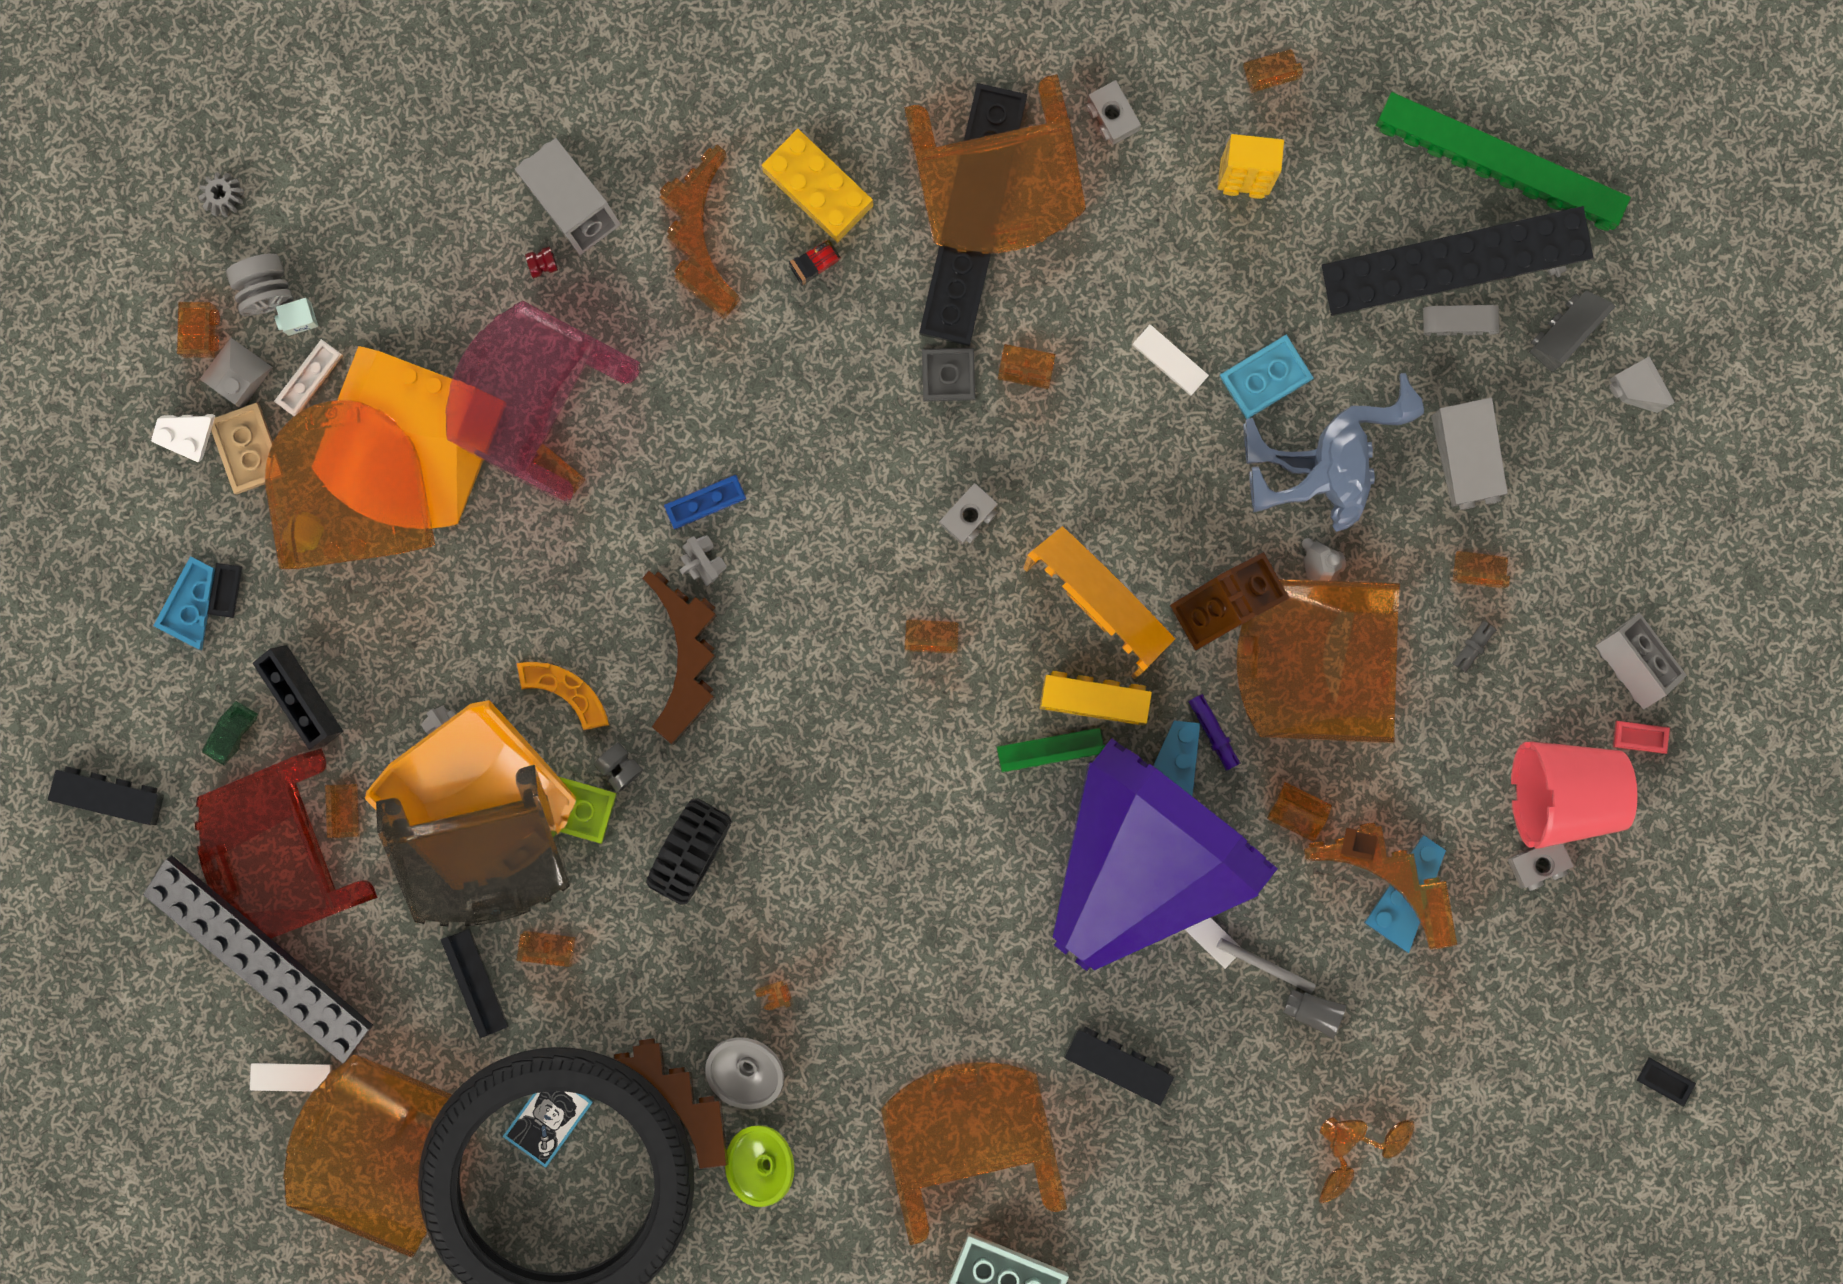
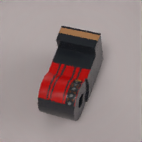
M827 240L813 250H809L800 257L797 256L789 261V267L801 286H803L838 262L841 257L831 241Z

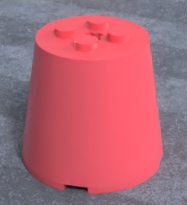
M1524 742L1519 746L1514 757L1511 773V784H1516L1517 800H1512V808L1520 837L1528 847L1540 849L1625 831L1631 827L1637 810V782L1632 763L1623 751L1543 742Z

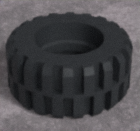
M699 798L691 799L680 814L655 859L646 880L649 888L680 905L687 904L702 882L732 823L730 816Z

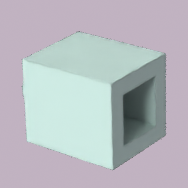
M307 298L276 307L278 315H275L277 327L288 336L318 327L312 303Z

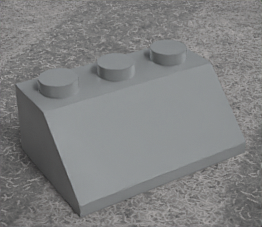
M1640 612L1596 645L1601 657L1609 663L1615 671L1616 677L1624 683L1634 701L1639 703L1643 710L1667 696L1687 676Z

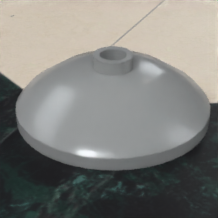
M727 1039L715 1046L706 1062L705 1074L712 1091L721 1100L737 1108L758 1109L767 1106L778 1097L784 1084V1069L778 1056L769 1047L753 1039Z

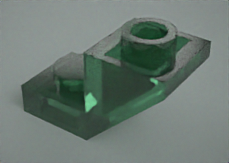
M235 701L218 720L202 749V753L224 766L240 749L241 737L257 721L258 714Z

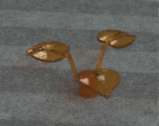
M1334 1117L1327 1119L1320 1128V1134L1331 1142L1332 1154L1338 1157L1341 1167L1333 1170L1323 1186L1319 1203H1326L1339 1197L1351 1185L1354 1178V1170L1351 1167L1347 1168L1348 1165L1343 1156L1348 1154L1356 1146V1143L1362 1140L1376 1148L1383 1149L1382 1156L1384 1158L1395 1157L1408 1145L1413 1135L1415 1122L1404 1120L1397 1123L1387 1133L1384 1142L1378 1143L1365 1137L1368 1126L1362 1120L1338 1121Z

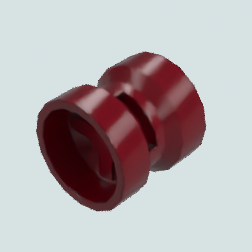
M550 246L542 248L538 254L534 252L525 254L533 279L540 277L543 271L549 273L558 271Z

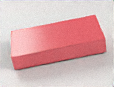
M1616 721L1613 747L1667 754L1670 728Z

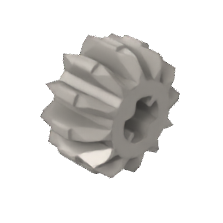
M215 172L214 180L206 177L205 180L208 182V185H199V188L205 192L198 196L199 200L204 202L203 208L206 211L211 210L213 216H218L221 212L224 217H228V209L237 213L238 210L234 205L235 203L243 204V200L239 196L244 194V190L238 188L240 182L237 179H232L229 173L222 177L219 172ZM222 190H223L226 194H225L224 197H221V196H220V199H219V198L217 197V194H218L219 191H220L221 193H223V192H222Z

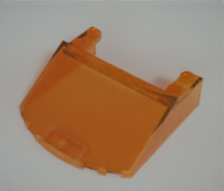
M1058 74L1047 76L1039 83L1038 91L1046 121L1045 124L936 147L928 111L920 105L904 107L906 126L933 243L942 247L945 245L956 248L957 251L961 252L968 250L989 254L1015 251L1040 243L1059 230L1061 232L1068 227L1070 222L1086 210L1070 119L1067 115Z
M973 1062L952 1065L928 1073L911 1082L896 1093L881 1108L896 1188L910 1245L925 1241L929 1235V1224L921 1188L1020 1165L1034 1163L1042 1203L1046 1209L1052 1212L1067 1210L1053 1143L1035 1073L1023 1068L1000 1063Z

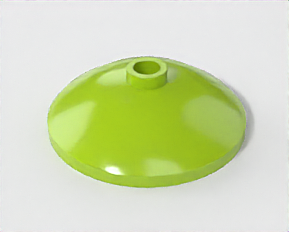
M751 1126L738 1132L731 1140L727 1149L728 1165L725 1166V1172L731 1189L740 1200L751 1206L765 1207L779 1202L789 1191L794 1177V1159L787 1141L780 1133L767 1126Z

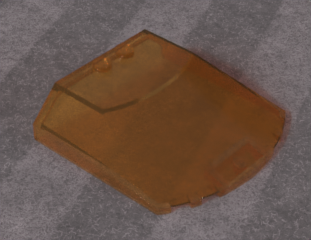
M1279 579L1289 599L1242 624L1238 640L1237 676L1240 694L1246 713L1258 735L1263 738L1394 744L1400 583Z
M355 1054L347 1059L338 1068L332 1070L318 1088L312 1092L296 1119L287 1145L283 1175L286 1205L414 1258L427 1235L418 1194L421 1154L436 1116L452 1094Z

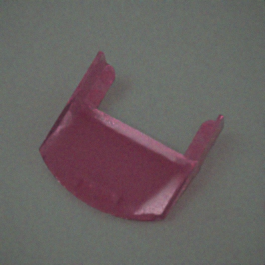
M521 301L502 314H498L483 331L481 330L461 357L450 384L446 405L447 440L519 482L525 483L568 506L574 494L571 483L533 463L586 365L620 383L629 384L638 377L642 369L641 364L637 360L529 303Z

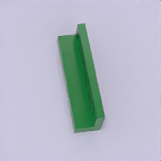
M1096 728L998 746L997 753L1001 773L1096 756L1099 755L1105 745H1103L1101 729Z

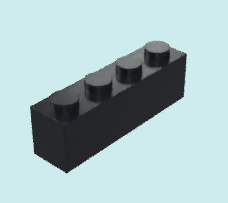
M287 645L270 648L252 663L308 750L326 746L344 732Z
M65 766V770H55L47 801L147 825H157L164 798L163 794L157 793L158 788L142 785L141 789L131 787V781L116 778L115 783L106 781V775L91 772L90 777L80 775L81 769Z
M1086 1026L1083 1031L1078 1028L1076 1029L1063 1056L1065 1059L1161 1106L1174 1079V1076L1169 1074L1170 1068L1158 1062L1153 1066L1145 1062L1146 1056L1134 1050L1129 1054L1121 1050L1122 1044L1110 1038L1105 1042L1097 1038L1098 1032Z

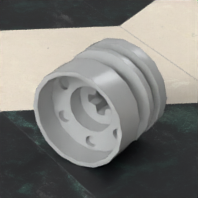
M270 253L249 257L227 268L226 275L230 287L233 290L240 291L234 298L239 303L238 310L242 316L268 313L276 310L277 306L292 301L293 296L288 289V282L279 279L283 276L284 269L277 254Z

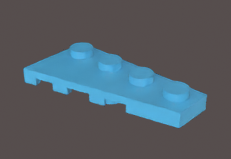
M1422 835L1364 922L1407 953L1410 952L1446 852L1445 849Z

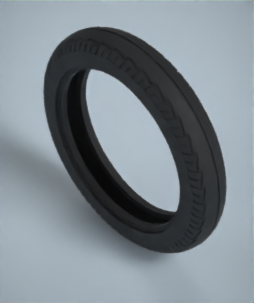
M568 1047L532 1049L510 1055L483 1068L464 1082L441 1108L429 1130L421 1154L418 1174L419 1203L423 1222L431 1243L446 1267L462 1284H648L669 1261L686 1230L694 1198L693 1158L686 1133L673 1108L658 1089L634 1069L611 1057L584 1049ZM549 1091H564L589 1096L601 1101L621 1114L632 1125L643 1141L649 1154L654 1174L652 1204L644 1223L632 1240L622 1250L602 1263L587 1269L567 1273H547L527 1269L512 1263L495 1252L484 1242L469 1220L460 1188V1169L463 1153L480 1125L498 1109L516 1099Z

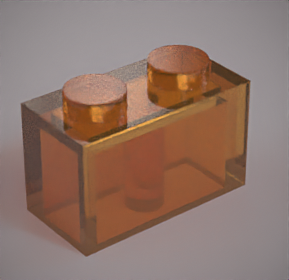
M178 302L177 354L181 357L215 358V351L219 350V338L215 335V325L220 323V313L212 303Z

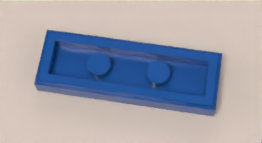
M734 475L665 504L664 507L675 530L744 501L746 497L737 475Z

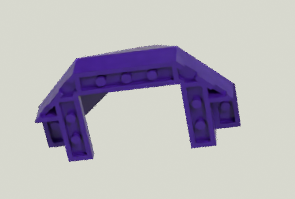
M1111 738L1092 763L1087 764L1052 936L1056 940L1054 946L1064 954H1067L1069 951L1078 957L1075 962L1084 970L1088 971L1089 968L1097 970L1259 896V892L1278 868L1270 863L1255 847L1247 843L1248 841L1157 768L1151 764L1148 765L1139 756L1129 749H1125Z

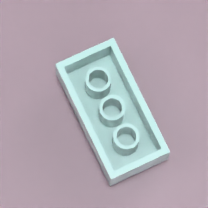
M968 1232L949 1284H1066L1069 1276L1063 1270Z

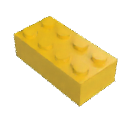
M798 128L761 165L763 173L837 243L873 207V199Z
M1231 134L1220 160L1217 190H1223V194L1229 196H1237L1239 192L1249 193V197L1257 199L1269 195L1281 173L1284 140Z
M1052 671L1051 675H1046L1044 678L1039 709L1142 726L1147 724L1152 692L1146 691V686L1131 684L1129 688L1120 687V682L1113 680H1104L1101 684L1093 682V677L1078 675L1077 679L1067 678L1068 673Z

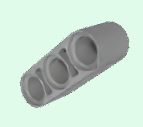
M1455 305L1424 307V335L1431 336V333H1437V336L1457 335V333H1463V335H1483V332H1489V335L1500 333L1499 306Z

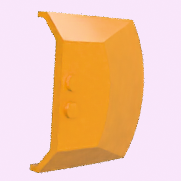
M358 346L312 469L326 488L339 500L373 520L392 526L413 529H433L457 525L506 403L470 385L378 350Z
M490 700L469 704L391 762L366 791L365 795L366 801L453 889H464V882L478 880L479 886L488 884L487 878L497 876L506 878L531 864L554 843L555 837L566 826L576 801L573 793Z

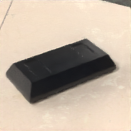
M216 563L208 608L209 615L234 618L242 566Z
M1648 1057L1636 1080L1683 1107L1696 1085L1695 1082Z

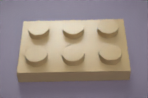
M259 403L248 405L214 419L211 431L234 494L237 495L285 477Z

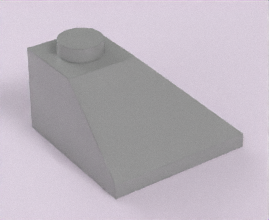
M230 337L200 380L239 408H243L273 367Z
M1650 356L1610 379L1612 394L1616 398H1620L1623 403L1656 413L1675 403Z

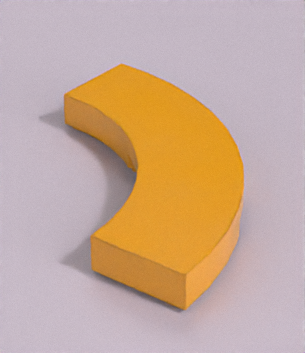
M517 663L521 689H543L559 695L575 710L583 730L609 726L607 714L598 696L577 675L548 663Z

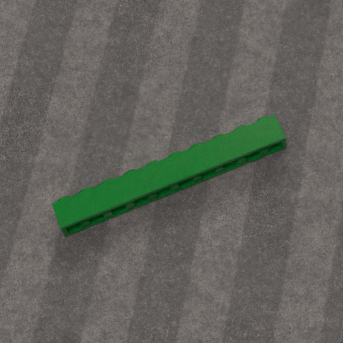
M1393 92L1387 98L1375 125L1380 128L1381 133L1393 137L1397 135L1404 138L1403 141L1407 145L1412 147L1420 145L1427 148V152L1432 156L1441 158L1443 155L1452 159L1451 163L1457 167L1465 168L1468 166L1474 169L1475 174L1487 179L1493 177L1499 180V184L1505 188L1513 189L1515 187L1522 190L1523 195L1530 199L1536 200L1540 198L1547 201L1546 204L1553 209L1561 210L1563 208L1567 210L1584 206L1586 219L1595 222L1594 226L1604 231L1614 230L1619 225L1631 198L1626 194Z

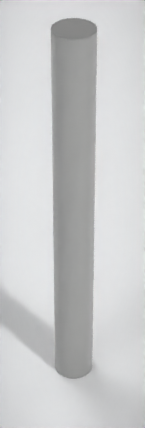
M1223 938L1217 944V948L1310 994L1315 989L1316 984Z

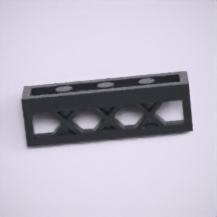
M470 928L440 939L479 1038L509 1027Z

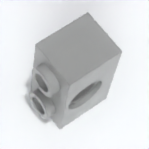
M1116 80L1088 95L1086 108L1093 119L1097 117L1101 125L1098 129L1105 141L1109 140L1114 145L1140 131L1141 124ZM1112 109L1119 116L1116 119H1109L1106 117L1105 112Z
M974 483L939 521V525L961 545L966 541L972 543L980 534L978 530L983 522L989 524L998 514L995 511L998 503ZM966 510H974L978 514V519L975 522L969 523L964 520L963 513Z
M1564 844L1540 849L1533 847L1507 859L1520 888L1528 887L1529 891L1543 886V880L1549 877L1556 880L1568 874L1567 869L1574 867ZM1539 858H1543L1547 863V868L1542 873L1535 866Z

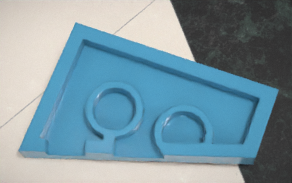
M190 556L153 626L202 651L215 568Z
M1173 721L1153 766L1193 796L1200 723Z

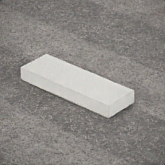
M1151 325L1132 344L1190 396L1209 376Z
M321 339L274 402L294 417H297L343 355Z
M1211 918L1184 929L1224 969L1236 958L1217 948L1221 938L1237 946L1239 945Z
M251 1063L250 1090L331 1091L332 1064Z

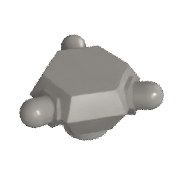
M1306 538L1302 541V547L1307 551L1304 558L1307 578L1311 579L1313 583L1312 594L1314 596H1321L1324 588H1327L1338 577L1339 573L1345 570V556L1340 551Z

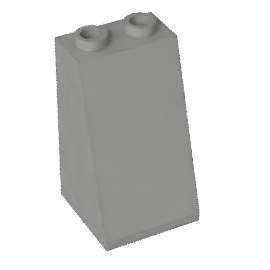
M557 138L544 144L538 152L530 158L524 159L515 168L519 177L579 255H582L621 225L606 200Z
M1492 397L1440 408L1431 418L1451 506H1459L1460 510L1476 507L1475 502L1485 500L1486 505L1501 502L1500 497L1508 494Z

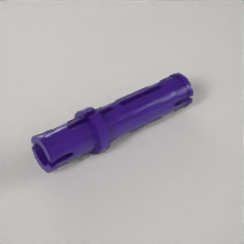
M1201 694L1188 701L1212 744L1210 746L1212 751H1215L1220 758L1225 771L1239 765L1241 762L1229 743L1231 740L1225 736L1204 695Z

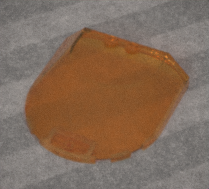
M352 400L327 401L301 411L288 421L278 433L267 458L265 485L279 569H301L396 555L435 545L419 456L410 437L404 434L396 424L397 422L388 414L362 402Z

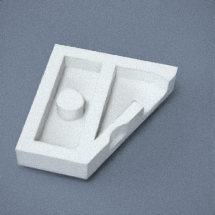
M163 415L157 419L151 441L196 462H200L206 450L215 415H182L181 417Z

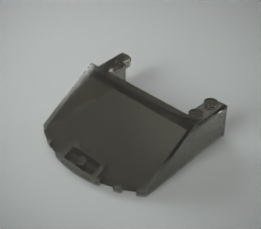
M535 765L523 767L515 775L516 784L522 798L521 801L410 826L400 800L390 798L376 801L377 833L414 922L425 924L426 920L440 922V926L449 927V922H465V926L499 922L531 911V906L540 902L546 904L552 900L551 896L559 890L564 892L570 887L549 799L545 795Z

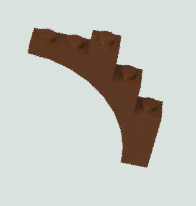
M648 571L642 579L656 592L666 608L675 631L678 649L677 673L673 690L663 712L652 728L674 745L715 698L710 694L714 690L703 680L699 683L695 680L716 658L712 654V651L715 649L704 639L700 642L697 640L717 617L713 612L716 607L707 599L703 598L700 601L696 597L688 605L686 602L689 598L678 588L673 592L666 586L670 581L657 571L654 575Z
M655 1038L639 1040V1046H633L634 1057H630L629 1052L614 1054L615 1060L634 1069L657 1088L676 1111L688 1129L693 1141L700 1169L728 1165L721 1100L715 1101V1096L699 1098V1103L695 1104L692 1072H685V1067L669 1069V1074L665 1075L662 1043H655Z

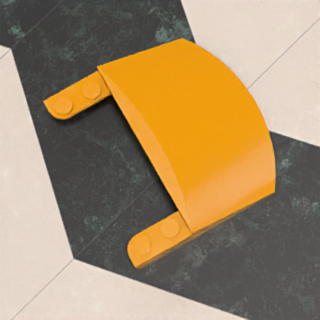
M1063 526L1027 555L1023 568L1026 572L1039 560H1042L1047 565L1044 570L1048 575L1052 577L1054 574H1057L1065 582L1062 587L1067 591L1066 594L1104 632L1107 631L1111 636L1116 632L1125 642L1122 648L1126 653L1129 654L1133 651L1139 657V660L1136 662L1139 668L1131 675L1133 679H1136L1175 640L1173 635Z

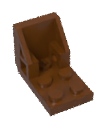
M1263 552L1220 574L1172 603L1170 607L1196 651L1288 600L1289 596Z

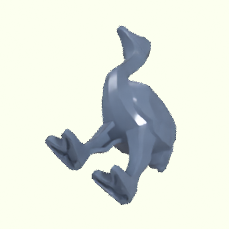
M1406 373L1399 375V398L1394 405L1385 408L1350 406L1337 414L1326 426L1319 437L1318 446L1315 450L1286 452L1271 449L1262 440L1253 418L1246 419L1243 428L1247 464L1270 462L1281 466L1292 474L1308 475L1299 485L1288 490L1275 492L1269 489L1259 467H1252V471L1249 472L1253 512L1267 510L1285 503L1305 502L1315 495L1325 494L1332 506H1334L1331 510L1330 518L1334 521L1332 526L1336 532L1347 529L1359 521L1371 484L1375 482L1374 469L1369 468V458L1373 456L1372 442H1367V435L1361 428L1360 423L1402 425L1412 422L1424 414L1422 398L1411 386Z

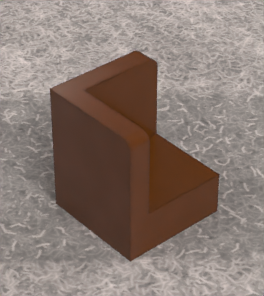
M1346 828L1341 856L1373 863L1377 836L1360 833L1356 829Z

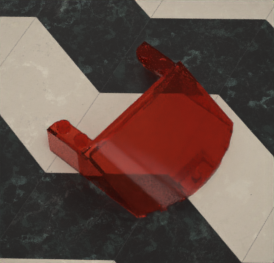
M322 748L293 756L197 797L196 807H199V819L195 822V831L199 830L200 846H197V851L208 886L271 939L378 898L373 885L366 880H360L337 890L335 889L296 783L318 775L325 770L326 758Z

